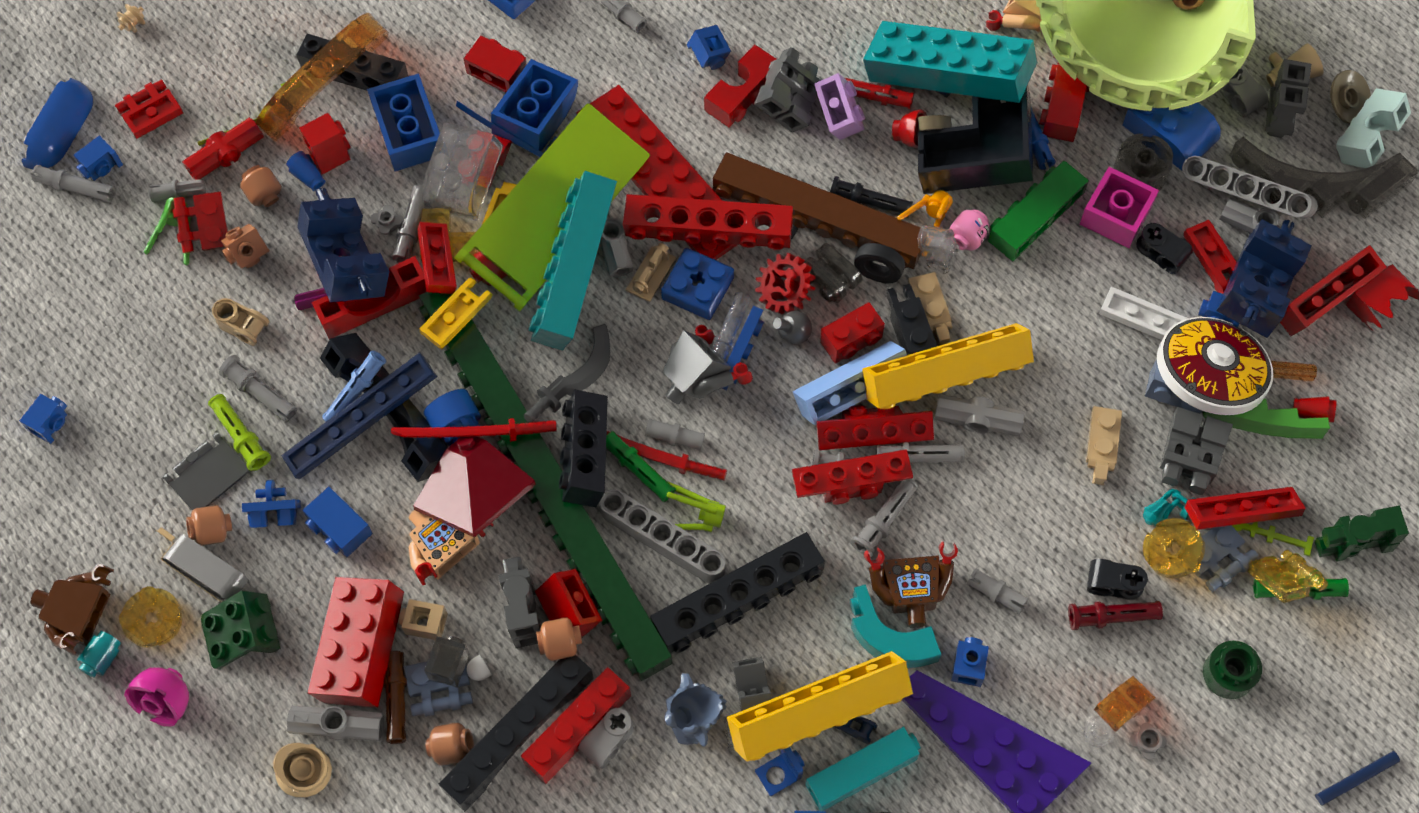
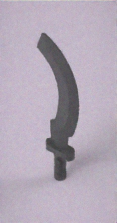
M606 324L593 327V350L582 367L566 377L560 375L548 387L542 386L537 390V394L541 399L524 414L527 422H533L549 406L553 409L552 412H557L561 408L559 400L565 395L571 396L574 389L583 391L603 374L610 361V339Z

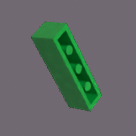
M1066 161L1061 162L1057 167L1052 166L1045 173L1043 180L1039 184L1034 183L1027 190L1025 197L1021 201L1016 200L1009 207L1007 214L1002 219L998 217L990 226L988 242L1013 262L1085 193L1089 180Z

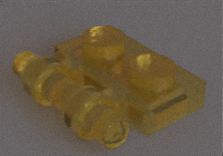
M1290 550L1282 552L1281 559L1283 561H1280L1275 556H1266L1249 562L1247 572L1283 603L1309 597L1311 587H1316L1322 591L1328 585V582L1323 578V574L1317 568L1309 567L1301 555L1298 553L1293 554Z

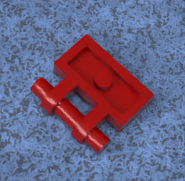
M162 79L154 84L150 82L144 85L143 90L132 96L128 94L122 97L123 100L115 104L117 111L121 114L136 139L184 113Z
M221 191L193 195V207H186L185 197L173 198L175 209L172 210L173 217L177 219L179 229L177 240L178 243H181L183 253L194 252L193 241H200L203 251L225 248L221 240L226 238L225 235L228 232ZM196 216L199 231L190 232L188 217Z

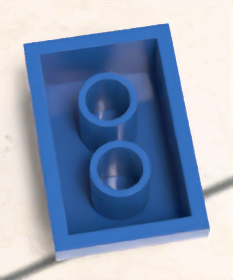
M531 59L491 112V122L537 150L542 151L569 113L576 97L578 79ZM492 130V134L507 139L506 137Z
M419 73L367 89L395 172L446 156L443 141Z
M1198 102L1173 110H1169V107L1153 108L1151 111L1128 108L1122 124L1123 127L1181 171L1186 159L1191 156L1202 157L1221 136L1220 126L1215 117Z

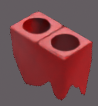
M1392 264L1355 291L1346 306L1367 326L1368 321L1382 328L1369 307L1388 318H1393V313L1390 309V299L1407 300L1408 296L1419 300V290Z

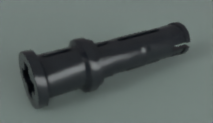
M838 176L834 177L830 190L833 194L859 204L897 215L902 214L913 204V201L863 188L864 185H861L862 183L859 182L853 184L842 181Z

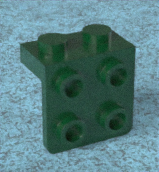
M240 591L206 611L201 616L211 666L214 669H221L251 651L273 653L281 649L267 594Z

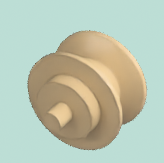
M126 4V12L124 14L121 12L116 13L120 24L118 28L121 31L125 29L136 33L137 29L135 26L138 23L145 25L142 13L144 9L141 6L137 8Z

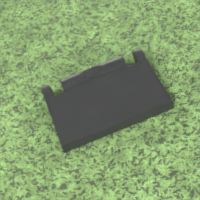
M217 432L212 435L215 441L219 443L216 447L213 448L206 440L172 468L178 474V478L173 480L167 473L162 476L192 511L195 508L209 506L250 472L246 463Z

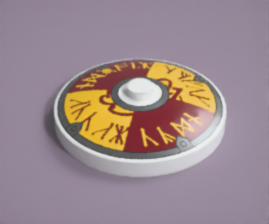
M1194 317L1182 320L1166 332L1158 348L1157 364L1167 386L1180 399L1205 412L1218 415H1236L1248 412L1263 401L1273 382L1272 363L1263 346L1247 331L1239 326H1233V323L1212 317Z

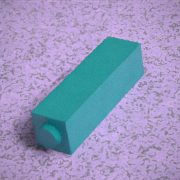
M902 727L807 778L805 786L819 811H824L915 762L920 754L918 751L921 749L920 744L912 732L908 734L905 727Z

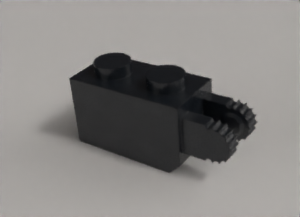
M910 283L903 285L905 301L899 302L894 288L887 289V299L891 308V323L899 345L905 349L907 355L937 347L919 297H915Z

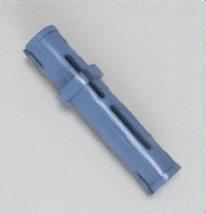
M370 351L361 366L353 370L351 373L352 378L328 410L322 415L325 422L359 398L365 388H369L373 384L374 376L386 363V359L380 353Z

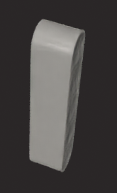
M1191 156L1183 163L1182 171L1184 176L1197 183L1297 218H1310L1317 211V201L1310 194L1200 156ZM1198 162H1201L1203 164V171L1199 176H1195L1193 174V167ZM1227 171L1229 180L1226 184L1220 185L1218 177L1220 173ZM1253 180L1255 189L1247 195L1244 192V185L1247 181ZM1279 189L1281 199L1273 204L1270 201V194L1273 190ZM1305 198L1308 202V207L1303 213H1298L1296 203L1298 200Z
M616 489L605 491L600 500V509L603 518L607 522L707 583H712L725 575V558L718 550ZM610 503H619L621 505L615 511L606 508ZM636 517H641L645 520L640 526L631 524V521ZM661 532L670 535L665 541H659L655 538ZM685 547H690L695 551L690 556H684L679 553ZM710 562L717 563L720 566L718 570L711 572L704 567Z

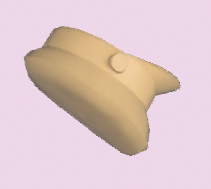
M287 744L279 749L273 761L276 781L281 790L290 796L310 797L316 795L326 787L331 779L332 766L330 759L324 751L317 748L314 744Z

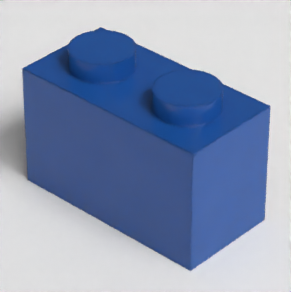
M329 486L302 510L308 519L304 522L315 535L321 532L327 538L324 543L335 554L341 552L346 558L373 534L369 525Z

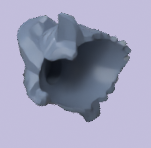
M683 673L681 675L680 688L677 689L675 694L666 699L665 723L672 728L678 743L684 745L700 743L702 747H705L708 742L707 732L720 719V715L727 707L725 705L727 701L723 699L722 694H717L716 691H712L705 684H693L689 674Z

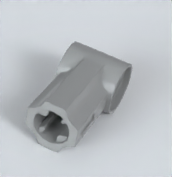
M1232 197L1229 198L1219 218L1223 222L1247 231L1249 235L1261 219L1276 226L1279 223V216L1275 210L1268 207L1257 209Z
M614 218L606 219L599 248L602 249L610 277L617 278L633 272V265L623 236V225ZM612 233L616 235V237L609 238L606 237L604 234Z

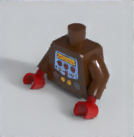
M944 542L940 543L939 552L943 557L940 561L939 555L884 560L885 555L878 547V557L875 560H870L869 551L866 550L864 552L865 560L871 564L869 573L874 593L884 605L892 608L894 614L907 613L910 628L926 626L925 611L935 610L937 603L944 600L953 580L954 562L952 559L958 553L955 543L953 544V551L949 554L943 552Z

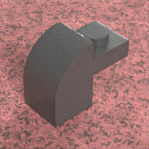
M762 657L732 662L741 711L772 699Z

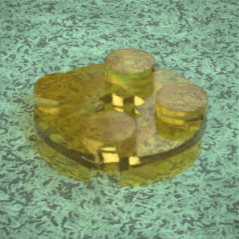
M1180 518L1165 519L1156 524L1157 527L1151 533L1148 532L1143 542V554L1145 560L1155 573L1166 578H1181L1199 570L1205 554V543L1198 530L1189 522ZM1172 542H1177L1178 546L1181 547L1180 551L1174 555L1166 551L1167 548L1172 547Z
M147 586L134 594L126 602L119 615V623L122 625L124 634L134 644L144 648L161 646L170 642L179 632L182 625V609L178 600L170 592ZM158 610L156 614L158 621L145 624L147 613H153Z

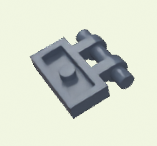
M1232 525L1211 529L1179 554L1197 577H1200L1207 571L1210 573L1212 578L1206 582V586L1212 592L1219 587H1226L1232 582L1231 578L1240 572L1245 573L1252 568V563L1259 559L1257 552L1253 549L1245 554L1240 553L1238 548L1246 541ZM1228 556L1233 563L1225 569L1220 568L1218 563Z
M464 654L404 666L410 698L422 696V702L411 704L412 716L425 714V717L435 715L436 711L452 708V711L462 709L463 705L473 704L471 691L459 694L458 687L470 685ZM449 690L448 697L432 699L431 693Z

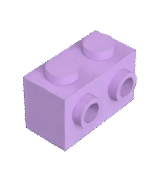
M837 73L814 84L831 134L842 140L865 130L862 120H865V116L860 105H856L854 96L857 95V92L851 80L847 81Z

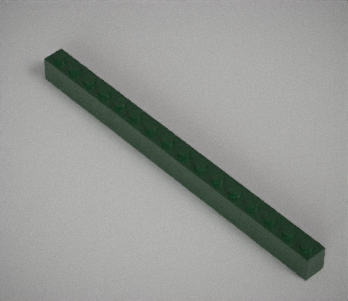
M425 292L419 295L422 306L418 309L425 322L452 294ZM471 319L446 345L447 350L444 351L448 362L451 366L457 365L460 373L457 376L464 389L470 387L474 394L471 398L478 411L483 410L487 416L483 419L486 426L509 424L508 419L514 418L515 424L529 423L524 418V414L527 412L474 321ZM541 434L516 435V441H510V435H498L500 441L497 442L501 453L506 457L510 456L514 464L535 480L536 485L526 495L531 504L537 502L541 511L538 512V516L545 528L551 526L555 535L552 536V540L559 552L565 550L569 559L566 560V564L569 570H577L591 599L594 600L598 607L597 611L602 618L600 623L602 626L608 624L613 632L609 637L617 651L622 649L627 656V659L623 661L631 676L637 674L639 679L643 681L672 665V655L583 505L562 502L563 490L559 489V479L562 470Z

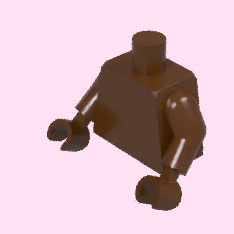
M98 564L91 572L71 576L66 580H56L49 593L39 589L34 591L30 604L41 609L38 619L45 624L44 632L55 647L64 649L75 656L77 652L74 651V647L78 643L87 646L111 595L100 584L110 586L111 581L106 578L109 573L114 572V569Z

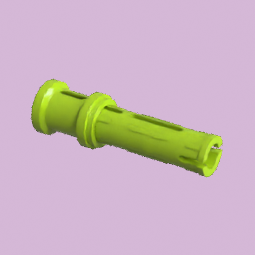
M223 394L213 396L209 400L208 405L234 440L235 451L241 453L247 461L246 466L248 470L257 471L268 464L271 460V455L260 446L258 436L247 430ZM226 414L229 416V418L232 420L235 426L232 425L230 420L227 418Z

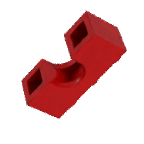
M754 44L738 61V76L746 82L740 86H732L721 79L704 96V111L728 128L735 121L740 122L744 118L747 108L752 103H755L761 86L765 85L770 63L777 59Z

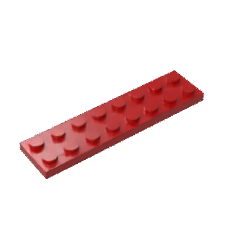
M617 85L590 103V105L650 154V157L631 178L644 195L722 201L620 85ZM680 219L677 220L675 223L683 224L686 222V220ZM711 221L704 222L702 225L711 226L714 223ZM738 223L730 225V227L732 228H739L740 226H742ZM709 242L687 243L692 250L714 260L719 259L737 246V244L718 246Z

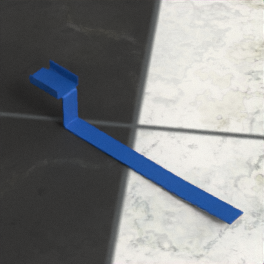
M459 101L456 103V107L538 157H541L557 139L554 136L544 152H541L486 120Z

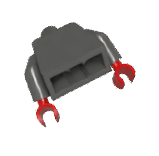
M698 325L695 329L696 334L683 331L678 341L672 344L669 359L664 366L665 375L673 382L665 395L676 404H680L685 395L702 399L718 389L734 384L736 379L742 385L749 384L753 380L752 373L748 371L747 365L742 362L734 366V372L729 371L731 367L710 346L716 337L711 329L708 330L705 325Z

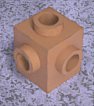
M247 224L242 228H233L226 233V238L221 240L225 247L222 253L230 265L235 263L241 269L256 265L260 261V257L270 251L256 228L251 224Z

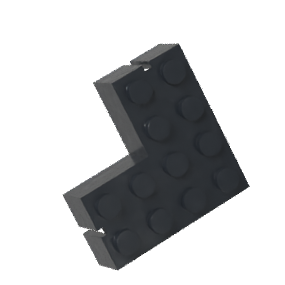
M1028 85L1020 103L1010 101L1001 103V100L972 96V125L918 132V176L923 194H931L938 190L947 192L1034 181L1031 97Z

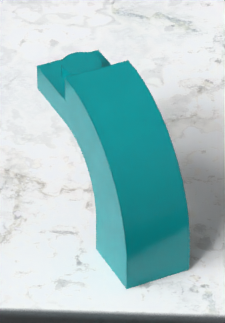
M866 584L854 587L850 606L854 616L859 615L860 617L852 619L851 629L858 642L869 654L876 658L892 651L906 661L907 668L923 667L939 662L941 652L931 626L913 632H897L888 628L879 620Z

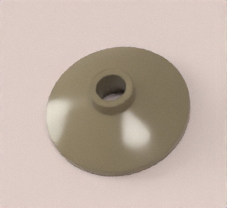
M1345 70L1335 76L1331 85L1330 98L1336 115L1342 121L1350 124L1352 119L1363 108L1365 101L1370 98L1371 93L1366 80L1361 74L1354 70Z

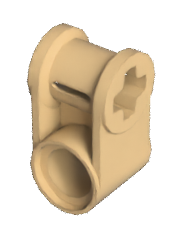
M220 299L212 307V314L219 328L251 346L256 345L257 336L263 327H267L270 323L268 318L260 312L247 308L232 299ZM226 313H233L228 318H222Z

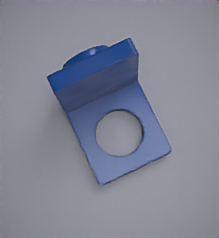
M789 747L781 749V755L755 769V773L769 796H773L802 779V767L805 764L796 750L792 751ZM772 767L781 768L785 774L783 782L777 785L771 784L766 777L767 771Z

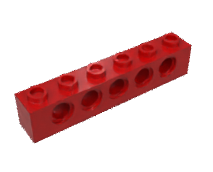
M627 194L623 228L625 236L635 240L654 238L663 242L682 240L690 244L709 242L718 246L737 244L745 248L764 246L773 250H781L783 248H790L793 206ZM653 217L658 218V220L655 222L647 221L648 219ZM680 219L686 220V222L683 224L675 223L677 220ZM711 221L714 223L711 226L702 225L704 222ZM734 223L742 225L739 228L730 227ZM762 225L770 227L767 230L758 229Z

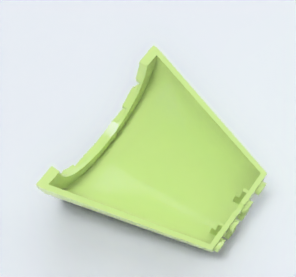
M1036 0V6L1040 9L1042 33L1052 54L1062 68L1074 80L1078 78L1089 86V91L1094 95L1116 105L1131 109L1151 111L1153 108L1169 107V110H1173L1206 99L1224 87L1237 73L1248 57L1256 39L1253 0H1205L1201 6L1191 10L1177 7L1172 0Z

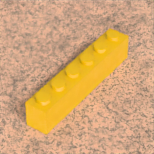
M1015 323L862 368L867 401L877 408L890 409L895 407L896 403L917 401L923 395L943 393L952 386H966L972 384L973 380L982 377H996L1002 371L1020 370L1024 365L1034 362L1031 333L1029 329Z
M891 651L728 716L727 721L735 751L746 762L759 760L767 753L777 749L789 748L794 742L818 736L821 731L831 727L845 725L849 720L860 715L872 714L876 709L887 704L899 703L903 698L913 694L907 663Z

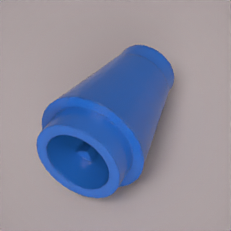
M299 151L288 159L286 165L289 168V173L311 188L312 191L318 190L325 184L326 181L310 154Z

